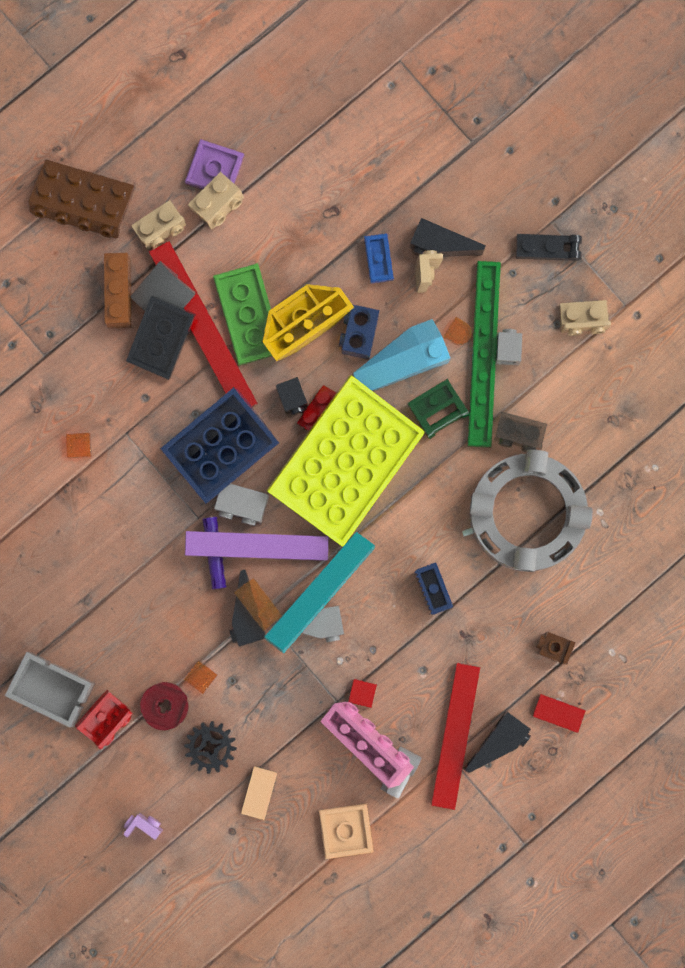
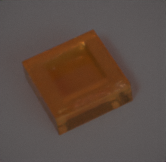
M90 433L66 434L67 458L92 457Z

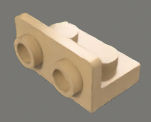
M169 200L131 226L143 245L149 250L150 248L155 249L162 245L164 239L170 235L176 236L181 233L186 223Z
M430 250L424 251L423 254L419 255L415 264L417 293L426 292L429 285H432L434 269L439 268L443 260V254H437V251Z
M607 300L559 304L561 333L568 332V336L581 335L582 331H591V334H602L611 326V321L608 320Z

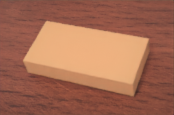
M254 766L241 814L265 820L277 772Z

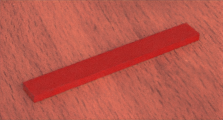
M170 241L149 251L155 265L161 261L175 272L182 282L196 292L183 309L196 314L191 331L224 392H229L233 387L237 388L252 407L258 405Z

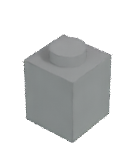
M503 329V332H499L497 335L496 364L519 365L522 354V333H517V330Z

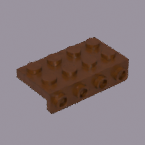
M45 159L28 201L29 209L34 216L41 219L55 220L61 225H72L82 231L99 233L106 238H118L120 226L134 193V185Z

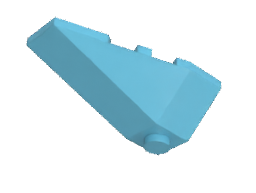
M433 319L410 327L356 370L353 375L371 391H375L449 363L450 355L440 331Z

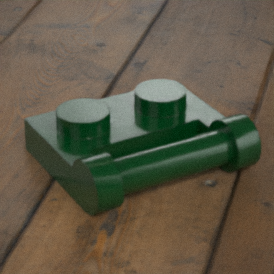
M448 378L407 403L429 440L436 436L435 433L461 417L464 419L469 416L467 408ZM454 403L455 411L429 425L427 419Z

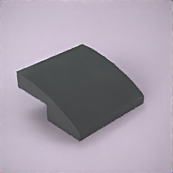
M159 261L130 297L145 311L151 296L184 308L196 292L182 282L175 272Z

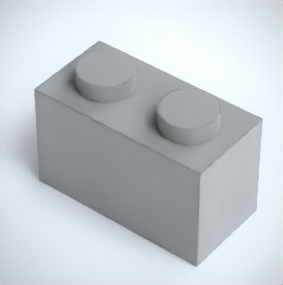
M230 484L219 493L214 509L219 512L218 516L230 520H232L233 516L242 518V523L255 526L256 522L262 523L269 495Z

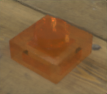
M198 661L184 680L204 694L218 675L201 661Z

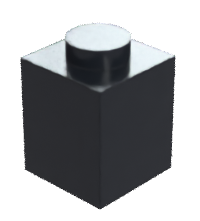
M298 377L276 385L286 415L291 413V416H295L305 412L304 408L308 407V403Z

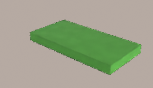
M258 263L214 275L213 278L238 365L272 357L263 344L268 312L271 310Z

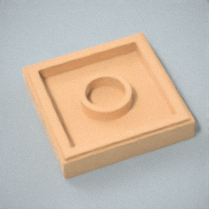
M367 803L319 810L325 859L373 852Z

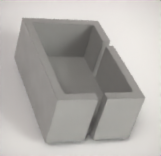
M26 652L5 696L68 727H74L84 708L80 703L87 702L95 683L55 663H50L51 661L37 654Z

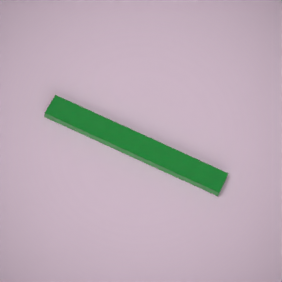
M477 261L467 447H492L501 262Z

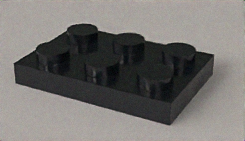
M151 296L126 362L168 380L171 379L196 314L158 297Z

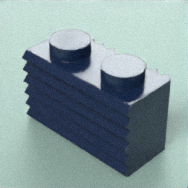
M435 562L416 569L414 575H416L415 579L420 584L419 588H421V593H423L422 597L425 598L424 601L427 602L426 606H428L427 610L430 611L429 615H435L453 608L437 563Z

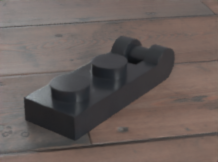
M517 234L516 259L582 260V252L580 251L582 236ZM564 245H570L569 252L563 251Z

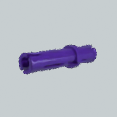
M217 517L202 519L204 532H219ZM208 557L211 588H226L223 558Z

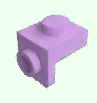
M139 813L136 817L131 815L123 826L127 830L123 835L126 837L130 836L137 826L156 840L163 829L159 827L161 823L154 817L149 815L146 818Z

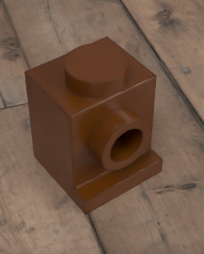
M546 632L545 636L540 635L536 648L539 649L538 655L567 665L576 642ZM553 643H557L559 645V650L557 652H553L551 650V645Z

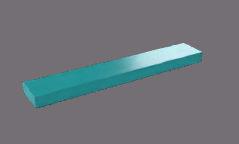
M356 532L265 635V640L284 654L372 553L375 545Z

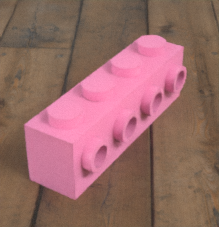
M350 702L335 703L320 722L388 788L399 786L414 768L409 762V757L401 751L398 752L392 746L393 743L388 737L380 735L375 730V725L358 713L359 710L355 705Z

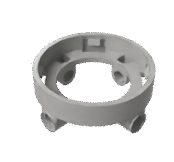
M527 450L526 454L515 455L498 462L486 472L472 493L469 515L471 528L477 543L492 560L512 570L535 572L561 562L576 549L585 530L591 527L593 508L588 507L586 495L580 482L566 466L548 457V452ZM508 465L510 469L501 473L492 483L489 481V477H495L502 471V467ZM521 476L543 478L553 484L563 497L566 507L564 526L559 535L543 547L531 549L515 546L504 539L496 528L493 519L495 497L499 490L514 478ZM484 531H486L494 545L500 549L498 553L493 554L491 552L493 547L486 538L481 539L480 535ZM568 541L570 546L567 548V550L563 548L559 553L554 555L555 559L552 560L549 557V555L561 549Z

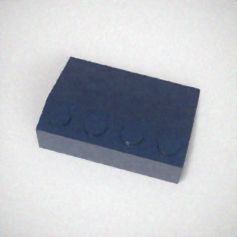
M233 387L160 449L205 504H207L277 446L279 441L240 391Z

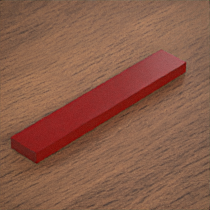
M456 663L431 806L452 810L456 808L481 667Z

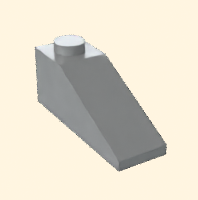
M339 606L322 609L302 634L319 639L325 638L326 643L340 640L339 635H344ZM282 616L269 618V624L275 625Z

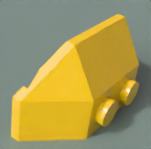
M307 284L269 310L263 344L277 362L298 352L334 327L354 306L339 287Z

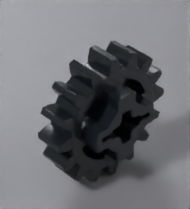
M211 721L210 726L207 727L205 722H202V729L192 728L195 733L194 736L187 735L191 742L184 744L185 748L190 749V752L185 756H192L193 760L190 765L192 766L197 763L199 765V772L205 767L207 774L211 773L212 768H215L218 773L220 772V765L227 768L229 765L226 760H234L235 758L230 753L237 750V747L231 746V743L236 738H229L228 735L231 729L222 730L223 723L215 727V722ZM210 731L218 732L224 738L219 740L213 737ZM202 734L203 741L199 747L195 748V742L199 735ZM207 741H210L212 744L221 743V745L214 749V754L206 750L200 751L208 745ZM227 746L226 754L220 760L219 752L221 748ZM203 755L209 758L211 763L203 762L198 756Z

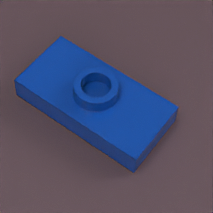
M388 234L364 236L370 284L394 281Z

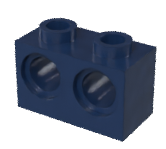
M353 305L354 308L344 317L343 324L347 325L346 334L341 333L338 347H343L342 354L369 360L380 310ZM362 315L367 318V323L365 325H357L354 319ZM353 338H359L363 344L359 348H353L349 342Z

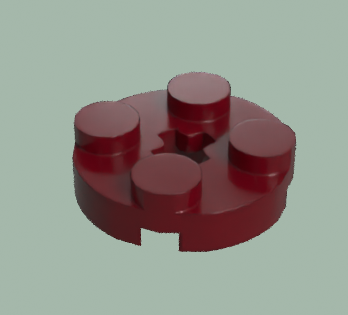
M162 682L154 684L142 696L140 703L141 713L147 724L157 730L176 728L187 717L189 711L188 697L182 688L174 683ZM167 699L169 700L171 710H166L165 713H162L158 703L164 702Z

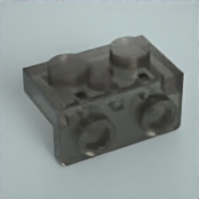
M501 412L494 440L499 441L498 445L512 448L513 445L522 447L521 451L526 453L527 450H542L547 424Z

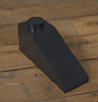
M421 218L410 242L409 249L413 250L412 253L417 256L423 254L424 251L430 250L437 251V254H443V257L483 255L486 245Z
M245 569L240 571L232 618L233 629L229 630L233 644L238 643L239 647L264 640L266 635Z
M505 711L464 767V770L471 773L514 751L519 745L524 747L531 737L528 734L531 729L512 714Z

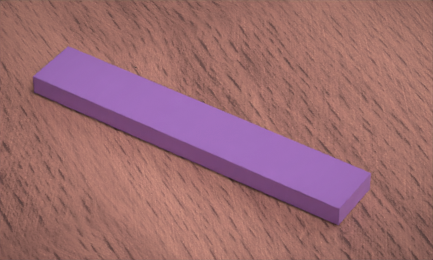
M186 531L185 556L327 561L328 536Z

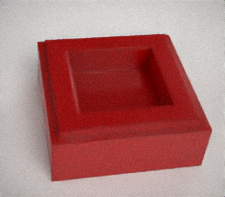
M354 679L348 702L372 708L377 684Z

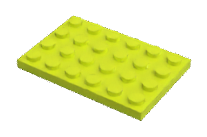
M350 375L266 491L343 547L425 431Z

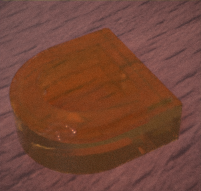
M455 317L443 338L455 345H464L470 340L472 330L469 324Z

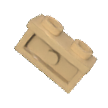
M220 172L188 206L213 230L225 221L226 216L232 210L237 209L241 205L244 196L241 190Z

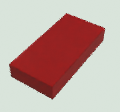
M540 694L532 717L578 733L586 710Z

